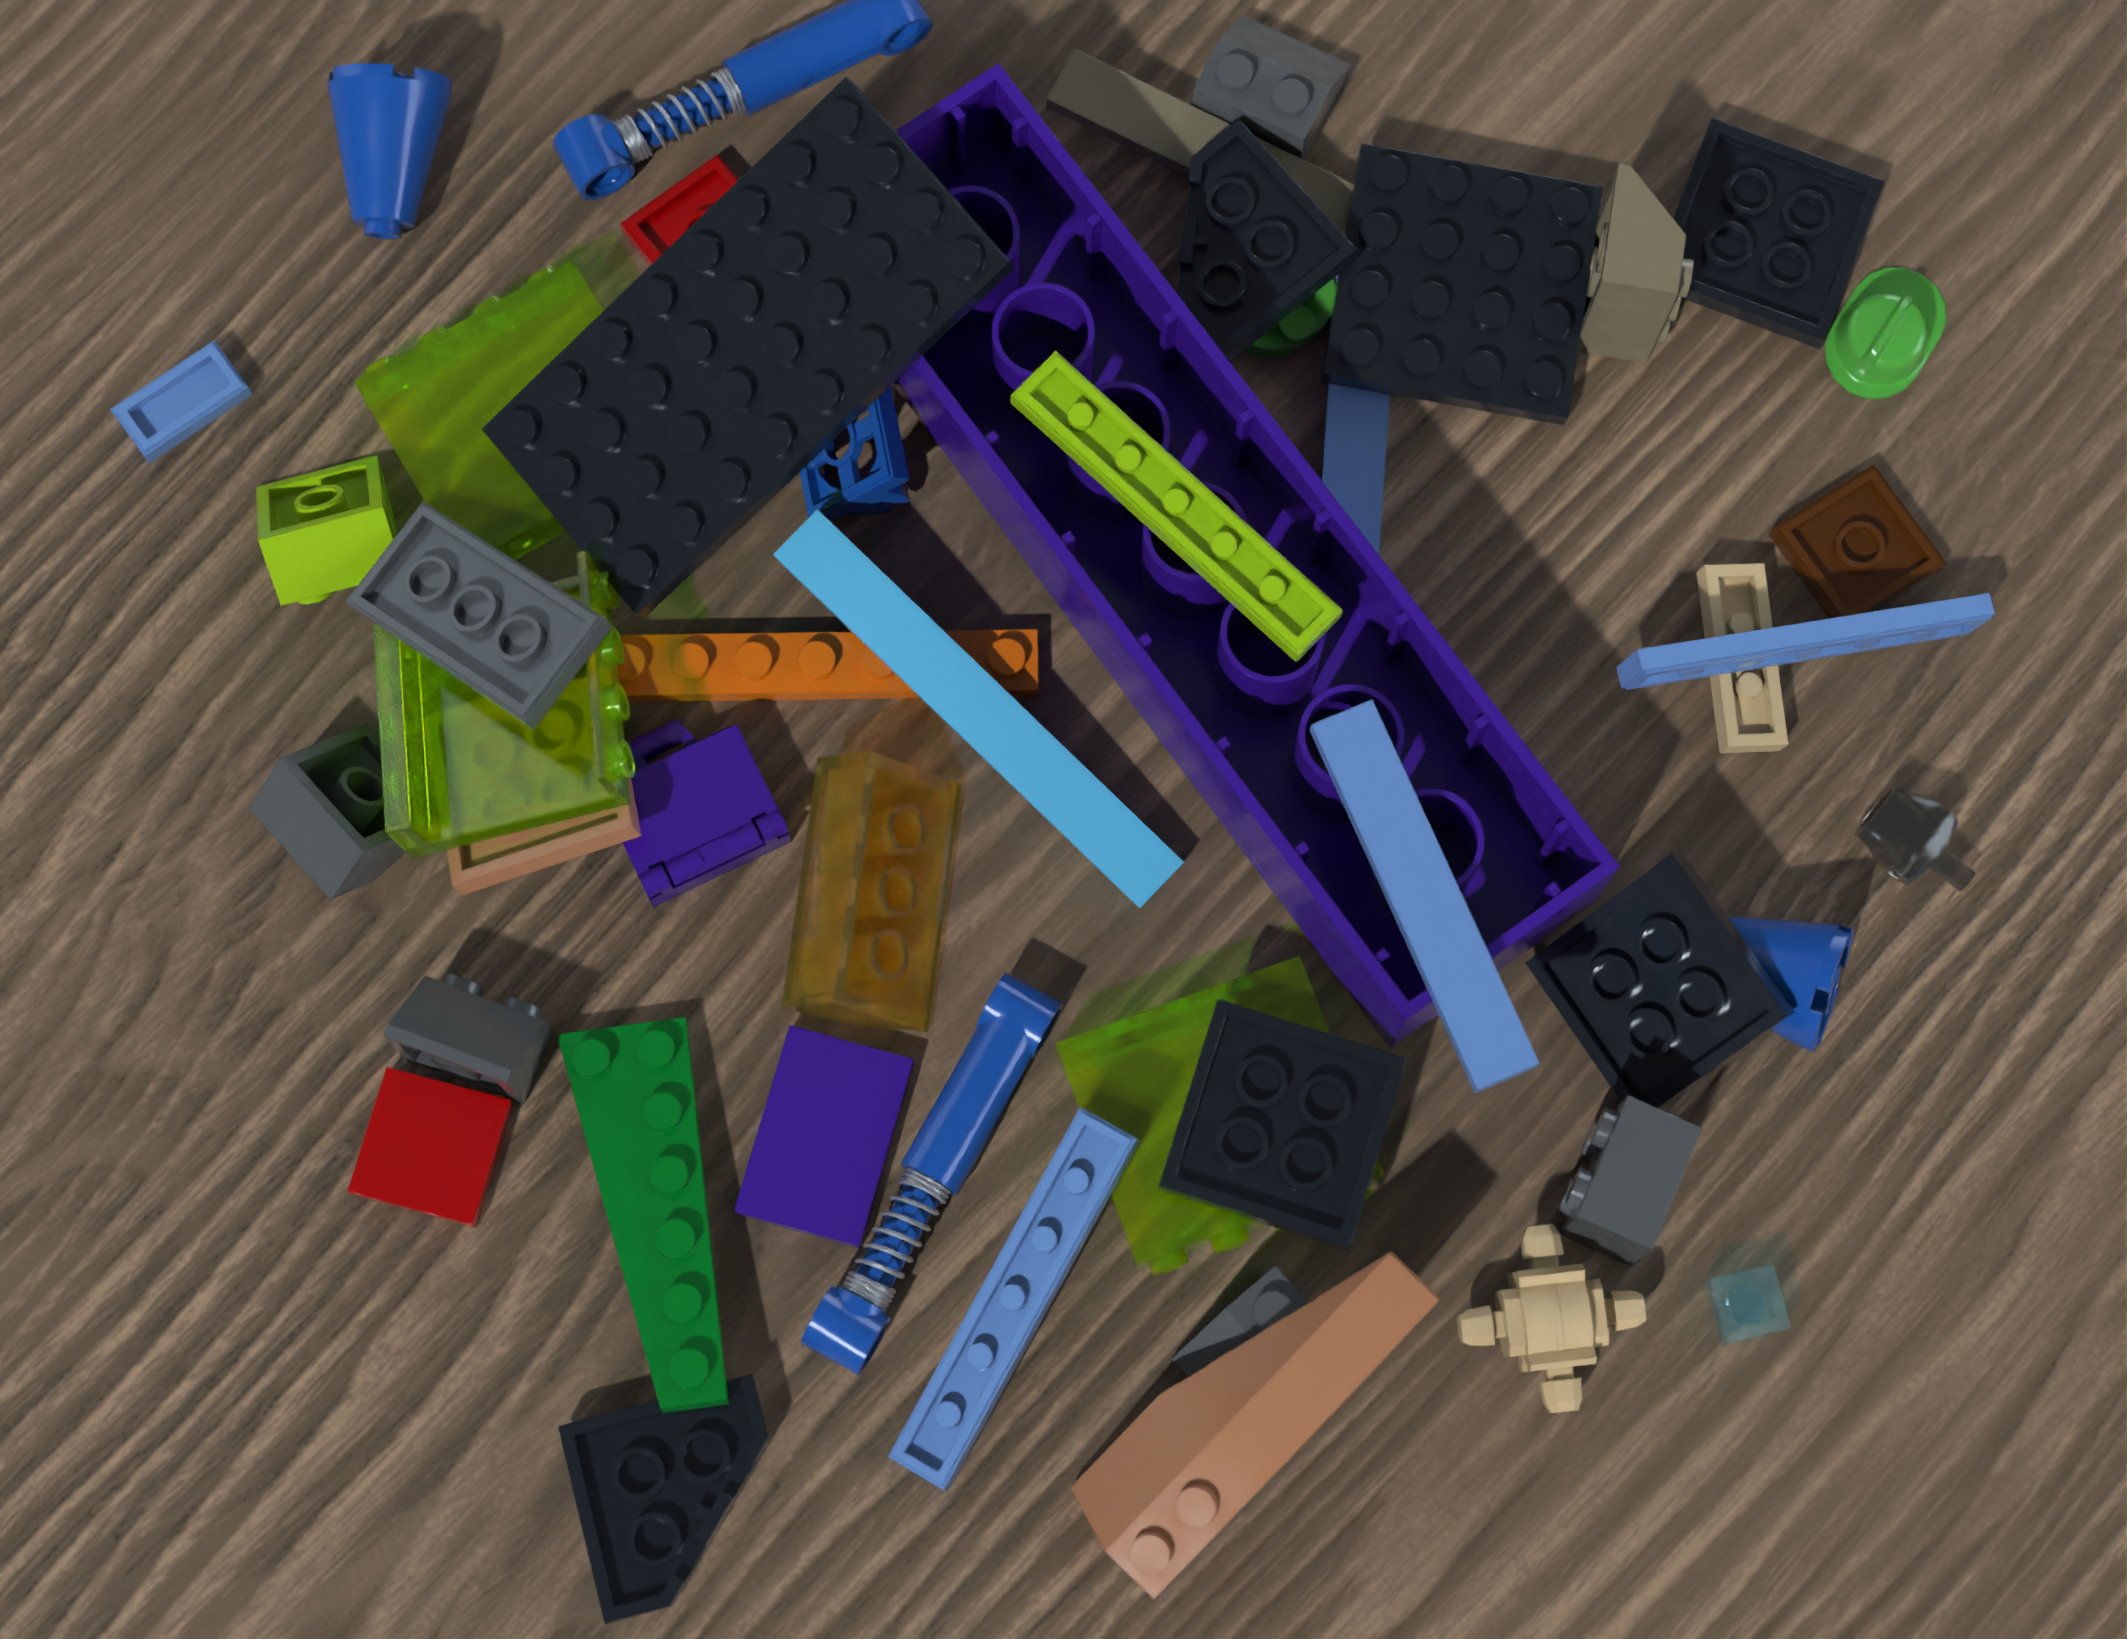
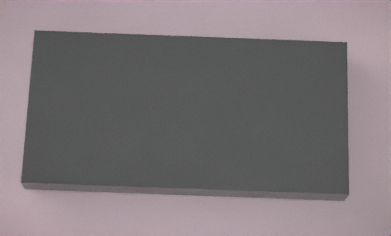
M425 502L420 504L345 601L357 613L533 730L612 628V625L603 616Z

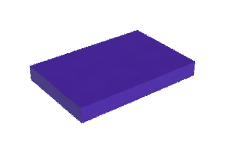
M789 1025L735 1205V1214L861 1249L914 1067V1059Z

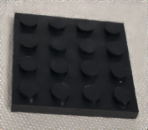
M1361 143L1345 236L1357 248L1358 259L1338 274L1321 382L1564 425L1569 416L1603 186Z

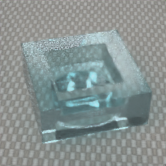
M1773 1264L1711 1278L1705 1282L1723 1346L1791 1329Z

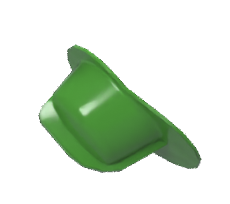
M1883 268L1868 274L1851 294L1831 326L1825 342L1826 364L1833 379L1847 392L1865 399L1888 398L1904 391L1917 377L1942 336L1947 321L1945 302L1937 287L1922 274L1906 268Z

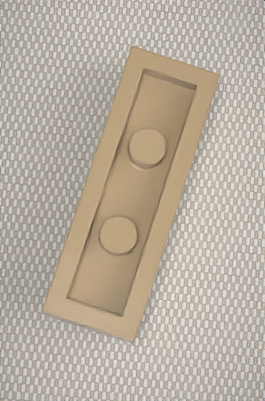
M1764 563L1704 565L1696 572L1705 638L1773 628ZM1778 666L1710 676L1720 753L1780 751L1789 745Z

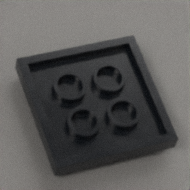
M1711 118L1673 219L1686 234L1683 258L1693 260V273L1689 292L1686 298H1681L1821 349L1826 341L1884 180Z
M1681 851L1669 855L1525 962L1620 1101L1622 1102L1627 1096H1631L1658 1109L1795 1013Z
M1218 999L1158 1190L1349 1250L1407 1058Z

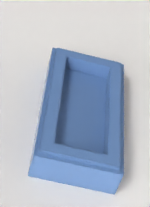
M214 340L110 410L150 464L253 394Z

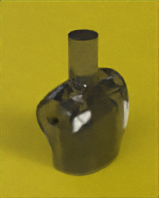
M1899 783L1894 784L1883 794L1854 833L1867 846L1881 868L1905 885H1910L1930 868L1960 892L1975 876V871L1946 849L1958 824L1955 816L1937 802L1930 800L1924 795L1912 793Z

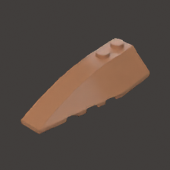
M1390 1251L1323 1292L1308 1304L1290 1315L1284 1316L1256 1336L1233 1350H1229L1211 1361L1204 1368L1161 1392L1070 1487L1105 1552L1155 1599L1345 1402L1436 1305L1440 1297Z

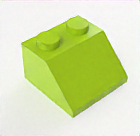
M378 455L256 487L258 542L281 606L295 602L300 604L318 603L328 598L333 592L358 586L398 534Z

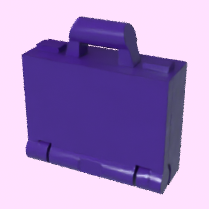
M674 719L630 740L634 772L630 773L642 836L622 843L653 907L791 843L785 821L737 724L725 727L698 742L677 719ZM684 745V749L647 765V760L676 746Z

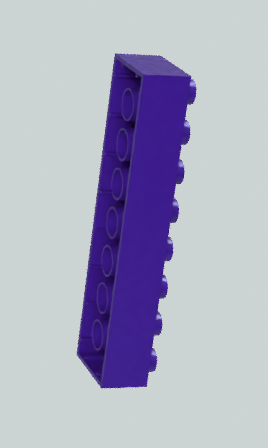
M998 63L896 131L1015 264L1016 268L900 376L893 385L1390 1049H1392L1439 1014L1310 733L1311 724L1373 700L1497 972L1595 903L1620 866ZM1055 351L1343 610L1341 618L1297 662L1287 655L1011 404V394Z

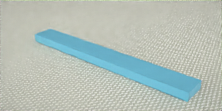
M818 509L773 554L778 562L1136 907L1140 909L1184 864L1180 857Z

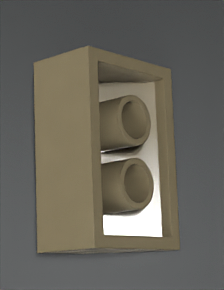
M1618 164L1597 220L1578 352L1647 363L1655 344H1665L1670 321H1676L1681 297L1686 298L1688 295L1693 273V260L1683 258L1686 241L1684 231L1633 167L1629 165Z

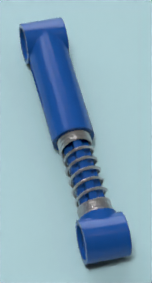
M846 0L722 60L723 70L719 69L718 72H712L710 81L705 83L697 79L695 88L690 90L682 87L681 95L677 97L667 94L666 102L662 104L652 101L650 110L645 112L638 108L636 116L633 118L625 114V117L621 116L615 122L607 119L605 115L591 114L574 120L557 133L553 139V147L579 195L585 200L601 199L624 187L634 176L635 168L633 165H635V162L639 163L640 160L643 161L644 158L648 159V156H653L652 149L660 145L667 149V142L675 138L682 142V135L691 130L693 134L697 135V127L706 123L708 127L712 128V120L720 116L727 120L726 113L728 112L737 115V113H741L743 110L747 116H751L879 53L886 56L903 53L925 39L930 33L933 24L919 0Z
M1006 972L1004 973L983 1008L973 1036L900 1164L906 1169V1172L903 1173L904 1177H901V1180L898 1181L901 1188L900 1193L889 1197L892 1207L890 1211H883L881 1213L884 1220L881 1227L872 1228L875 1235L872 1243L863 1244L866 1254L864 1258L855 1260V1264L858 1267L856 1272H848L849 1276L846 1277V1281H843L844 1285L840 1287L831 1286L822 1298L803 1334L802 1345L857 1375L862 1373L877 1349L890 1322L891 1317L885 1312L886 1307H889L888 1303L891 1302L890 1298H894L893 1294H896L895 1289L892 1287L897 1277L905 1278L901 1272L906 1261L909 1263L914 1262L910 1254L915 1246H922L918 1239L923 1230H931L927 1223L932 1214L939 1215V1211L935 1209L938 1203H946L945 1199L948 1198V1194L954 1196L959 1194L1031 1059L1037 1056L1049 1036L1062 1009L1063 1003Z

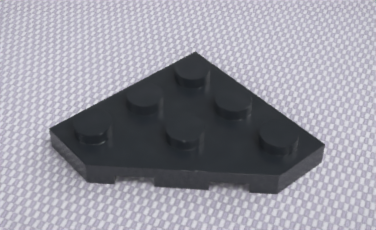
M1240 119L1191 157L1187 214L1184 217L1180 253L1181 268L1178 296L1230 362L1358 259V251Z
M753 1374L727 1380L729 1404L663 1413L657 1399L558 1426L604 1624L608 1625L673 1607L770 1442Z

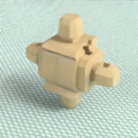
M1554 1224L1526 1227L1521 1237L1522 1260L1529 1259L1530 1270L1516 1271L1507 1275L1509 1289L1495 1292L1496 1311L1491 1312L1490 1305L1468 1309L1457 1316L1459 1339L1461 1343L1469 1346L1495 1345V1338H1500L1504 1358L1519 1356L1518 1366L1520 1372L1544 1370L1545 1382H1539L1543 1404L1549 1413L1579 1410L1582 1401L1581 1378H1574L1573 1367L1596 1364L1597 1355L1594 1347L1609 1345L1608 1325H1611L1613 1331L1638 1327L1646 1321L1643 1294L1632 1290L1609 1291L1607 1298L1604 1299L1600 1279L1585 1280L1583 1264L1559 1266L1558 1256L1564 1255L1560 1233Z

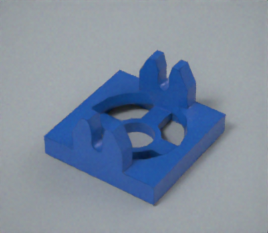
M891 386L862 412L869 411V416L858 422L854 420L847 427L850 433V445L847 453L841 459L834 452L833 440L800 471L808 518L817 509L830 522L848 512L864 515L887 513L891 511L890 503H906L910 501L907 485L904 484V482L910 479ZM874 438L877 449L876 461L868 476L861 480L857 460L862 453L863 444ZM828 463L838 467L842 489L836 488L828 479L824 464Z

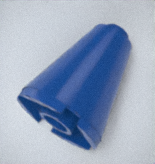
M355 63L339 65L333 68V73L329 71L328 90L352 222L364 226V235L367 237L400 239L402 229H410L415 226L452 97V80L443 74L415 67L413 77L402 73L393 72V64Z
M1727 916L1795 1011L1794 1014L1772 1028L1771 1031L1800 1048L1816 1051V1046L1818 1047L1822 1040L1839 991L1837 985L1841 969L1846 967L1854 929L1841 926V924Z

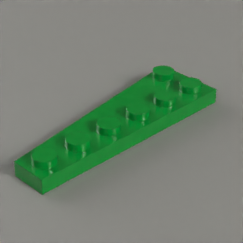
M686 1017L558 1034L561 1052L660 1409L663 1413L727 1405L729 1404L689 1028Z

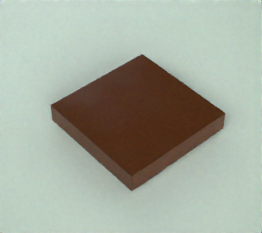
M1874 464L1778 524L1769 533L1770 538L1829 619L1879 611L1940 572L1947 564Z

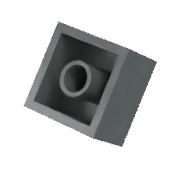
M1627 1096L1615 1110L1606 1107L1600 1119L1595 1118L1580 1152L1590 1157L1586 1169L1580 1167L1575 1178L1571 1177L1558 1203L1556 1213L1566 1217L1560 1229V1235L1630 1266L1652 1251L1702 1128L1631 1096Z

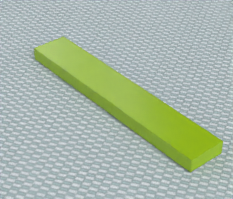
M1057 351L1011 394V404L1295 662L1341 618L1343 610Z

